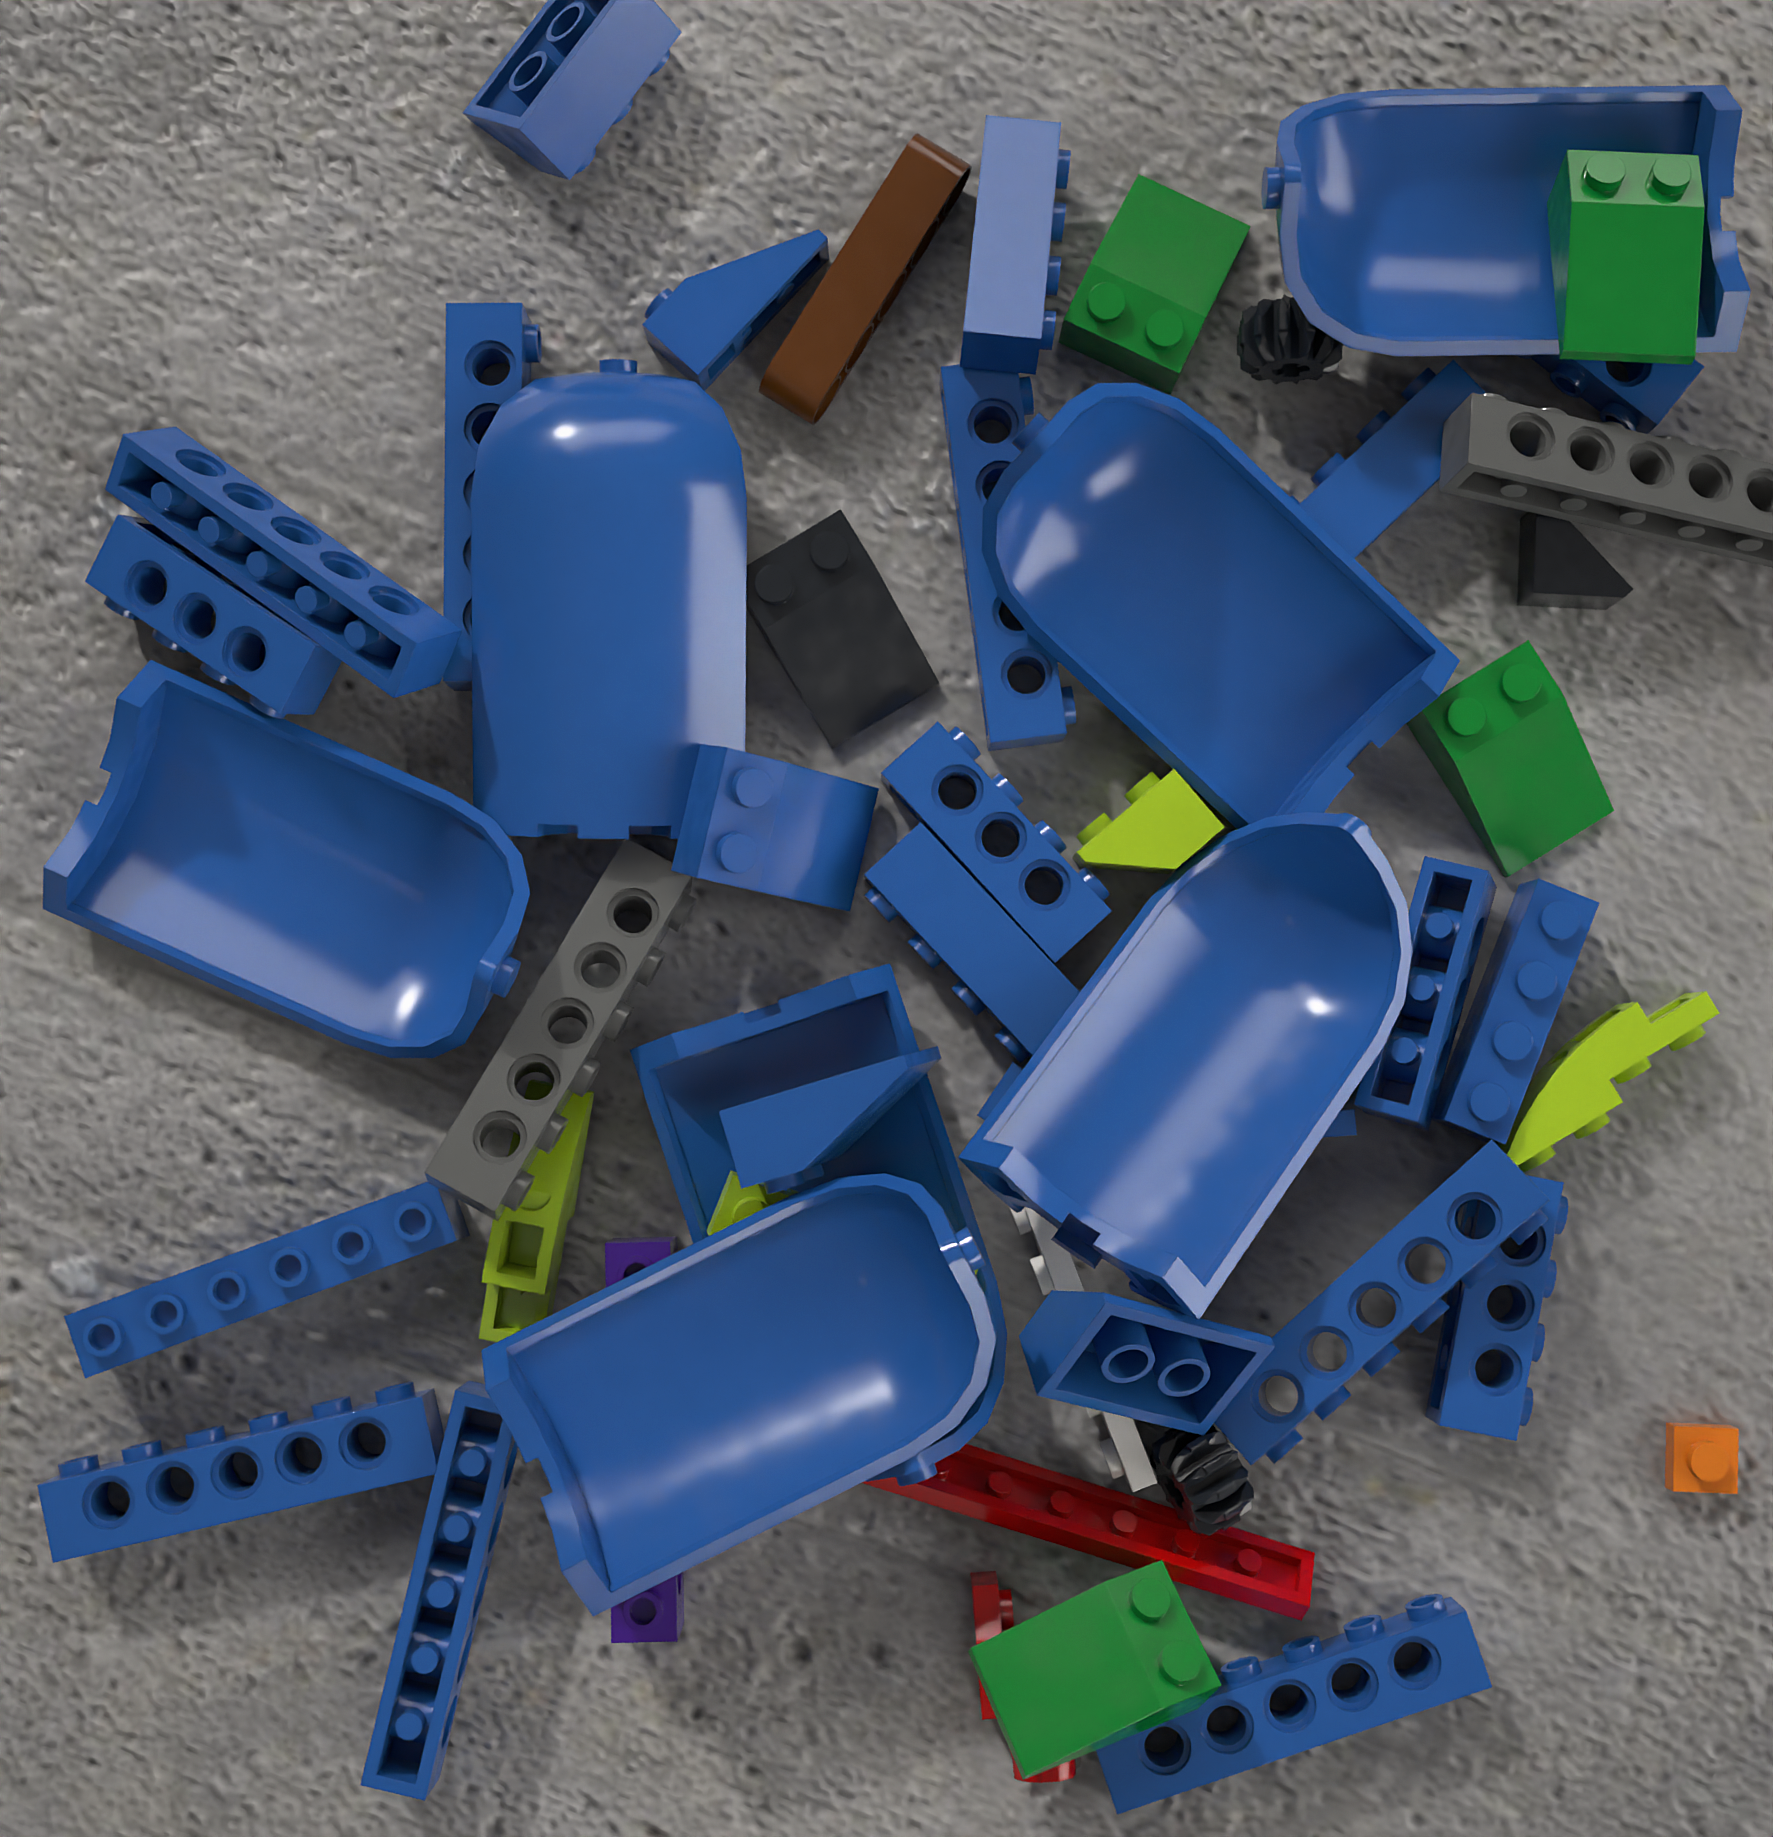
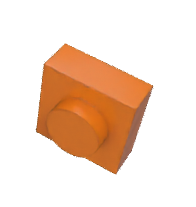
M1666 1422L1665 1487L1674 1492L1738 1494L1739 1429L1731 1425Z

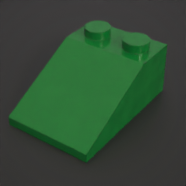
M1567 149L1547 201L1560 359L1692 365L1696 357L1705 209L1699 155Z
M1138 174L1063 319L1058 343L1171 395L1251 226Z
M1529 640L1440 694L1437 699L1406 723L1505 878L1614 811L1567 701Z
M1162 1560L1107 1580L971 1647L968 1651L1023 1780L1194 1711L1221 1686L1220 1680Z

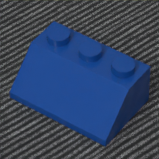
M548 0L463 111V114L471 122L539 171L571 180L574 174L583 171L591 163L596 154V145L611 125L618 123L628 114L633 105V96L645 80L665 65L670 56V47L682 32L654 0Z
M1051 1290L1019 1334L1037 1396L1203 1436L1275 1347L1270 1336L1202 1318L1196 1319L1179 1312L1104 1292Z

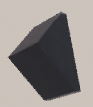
M1527 512L1520 518L1517 606L1606 610L1633 590L1625 579L1570 521Z

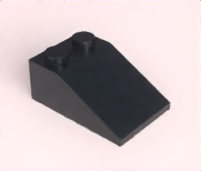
M841 509L747 565L746 609L832 749L939 686L940 683L885 582Z

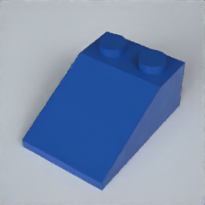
M700 744L671 871L752 891L850 911L879 788L728 747Z
M938 1046L902 1055L719 1111L741 1189L763 1182L766 1193L771 1194L824 1176L821 1163L842 1156L942 1059Z

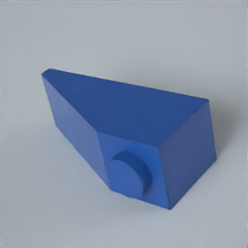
M818 229L688 277L674 291L670 288L663 290L654 298L645 312L647 320L642 326L648 344L690 381H695L705 391L829 260L828 238Z

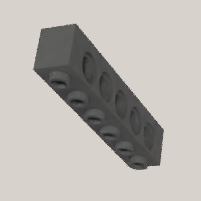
M1471 393L1443 422L1440 492L1773 568V464L1742 457L1739 452L1734 450H1712L1687 444L1675 436H1653L1628 430L1616 422L1598 423L1569 416L1557 408H1535L1510 402L1505 397L1493 393Z
M630 839L623 840L424 1173L429 1184L496 1221L499 1220L506 1207L513 1211L520 1207L535 1179V1176L527 1172L539 1150L550 1154L556 1146L568 1123V1119L560 1115L573 1093L583 1097L588 1091L601 1066L599 1061L593 1059L606 1037L614 1042L618 1039L634 1007L626 1004L635 986L639 982L647 987L662 964L666 953L659 950L658 947L669 928L679 933L691 915L697 901L696 898L689 895L692 887V876L671 871L672 862ZM626 910H638L649 918L650 924L641 932L628 933L616 925L615 919ZM596 963H605L612 966L619 976L612 985L605 988H596L586 983L582 975L589 966ZM572 1017L581 1021L587 1030L584 1036L577 1042L564 1044L556 1041L550 1035L549 1031L552 1025L561 1018ZM533 1072L543 1073L553 1081V1088L546 1097L540 1100L525 1099L516 1091L517 1084L523 1076ZM499 1128L510 1129L520 1137V1143L516 1151L504 1158L492 1157L483 1150V1142L486 1136Z

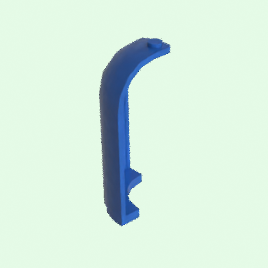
M1725 85L1387 89L1338 94L1302 105L1280 122L1275 167H1265L1263 170L1261 197L1263 209H1276L1279 254L1284 282L1309 323L1348 348L1398 357L1559 354L1547 201L1568 149L1699 155L1705 209L1696 353L1737 352L1751 290L1739 261L1736 231H1722L1720 210L1721 199H1730L1734 196L1735 157L1743 110Z
M626 359L599 360V372L573 373L535 379L501 404L478 446L471 491L473 806L496 820L506 835L541 837L549 834L573 833L577 834L579 839H629V834H652L668 836L670 839H678L700 744L728 747L745 752L747 495L741 448L723 408L695 381L661 374L637 373V361Z
M1097 383L1067 401L1050 421L1039 412L1011 442L1021 452L1002 472L983 507L982 553L1001 600L1029 635L1172 769H1175L1188 784L1236 829L1271 816L1303 812L1324 813L1333 799L1355 775L1347 768L1351 762L1371 742L1380 749L1402 726L1437 699L1460 662L1439 639L1219 428L1179 398L1139 383Z
M150 660L116 699L110 739L100 765L101 769L111 773L98 805L85 800L71 829L44 865L43 909L353 1047L389 1058H435L464 1045L493 995L496 994L505 998L509 993L521 965V961L510 956L527 908L530 889L522 854L496 820L449 791L284 718L279 719L267 715L250 703L153 660Z
M1303 812L1271 816L1221 836L1181 864L1146 902L958 1158L985 1186L1016 1213L1021 1212L1024 1207L1030 1208L1055 1226L1058 1231L1051 1240L1093 1269L1103 1259L1122 1270L1131 1280L1129 1287L1135 1293L1176 1312L1200 1319L1383 1049L1405 1003L1413 953L1407 901L1388 860L1372 839L1370 828L1361 819L1348 813Z
M890 963L838 978L777 1000L778 1003L745 1014L740 1012L669 1034L630 1049L693 1244L709 1236L707 1228L730 1170L736 1172L719 1111L919 1051ZM927 1073L842 1156L821 1163L824 1176L805 1181L804 1184L790 1188L801 1192L839 1177L882 1173L921 1183L943 1208L955 1232L968 1227L986 1263L985 1266L978 1269L976 1276L986 1296L997 1340L987 1385L957 1427L916 1456L866 1480V1482L896 1477L899 1486L915 1484L936 1475L935 1463L960 1450L988 1423L1004 1384L1007 1329L997 1280Z
M882 1173L839 1177L795 1193L481 1350L487 1394L509 1428L525 1463L538 1458L550 1484L552 1493L540 1499L552 1529L560 1569L592 1616L624 1602L916 1456L959 1425L987 1385L997 1341L986 1296L974 1272L985 1266L986 1263L968 1227L955 1232L943 1208L921 1183Z

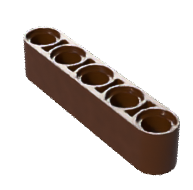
M918 133L911 138L769 364L759 386L760 394L812 425H815L821 419L961 195L971 174L972 166Z

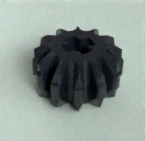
M1284 294L1281 299H1262L1258 302L1257 306H1250L1242 311V320L1240 321L1239 334L1237 335V355L1240 356V369L1251 374V378L1258 381L1272 380L1274 384L1281 382L1298 384L1299 381L1306 379L1317 381L1322 378L1323 374H1330L1339 369V361L1342 360L1344 345L1309 323L1294 297H1288Z
M1214 1425L1209 1428L1204 1436L1170 1428L1163 1433L1162 1438L1152 1443L1150 1465L1157 1474V1483L1162 1487L1166 1495V1501L1170 1502L1175 1508L1178 1518L1186 1521L1191 1530L1198 1534L1204 1533L1210 1536L1220 1529L1223 1531L1239 1522L1242 1515L1252 1510L1254 1488L1247 1479L1249 1471L1241 1464L1238 1458V1451L1232 1449L1228 1444L1225 1434L1217 1431Z

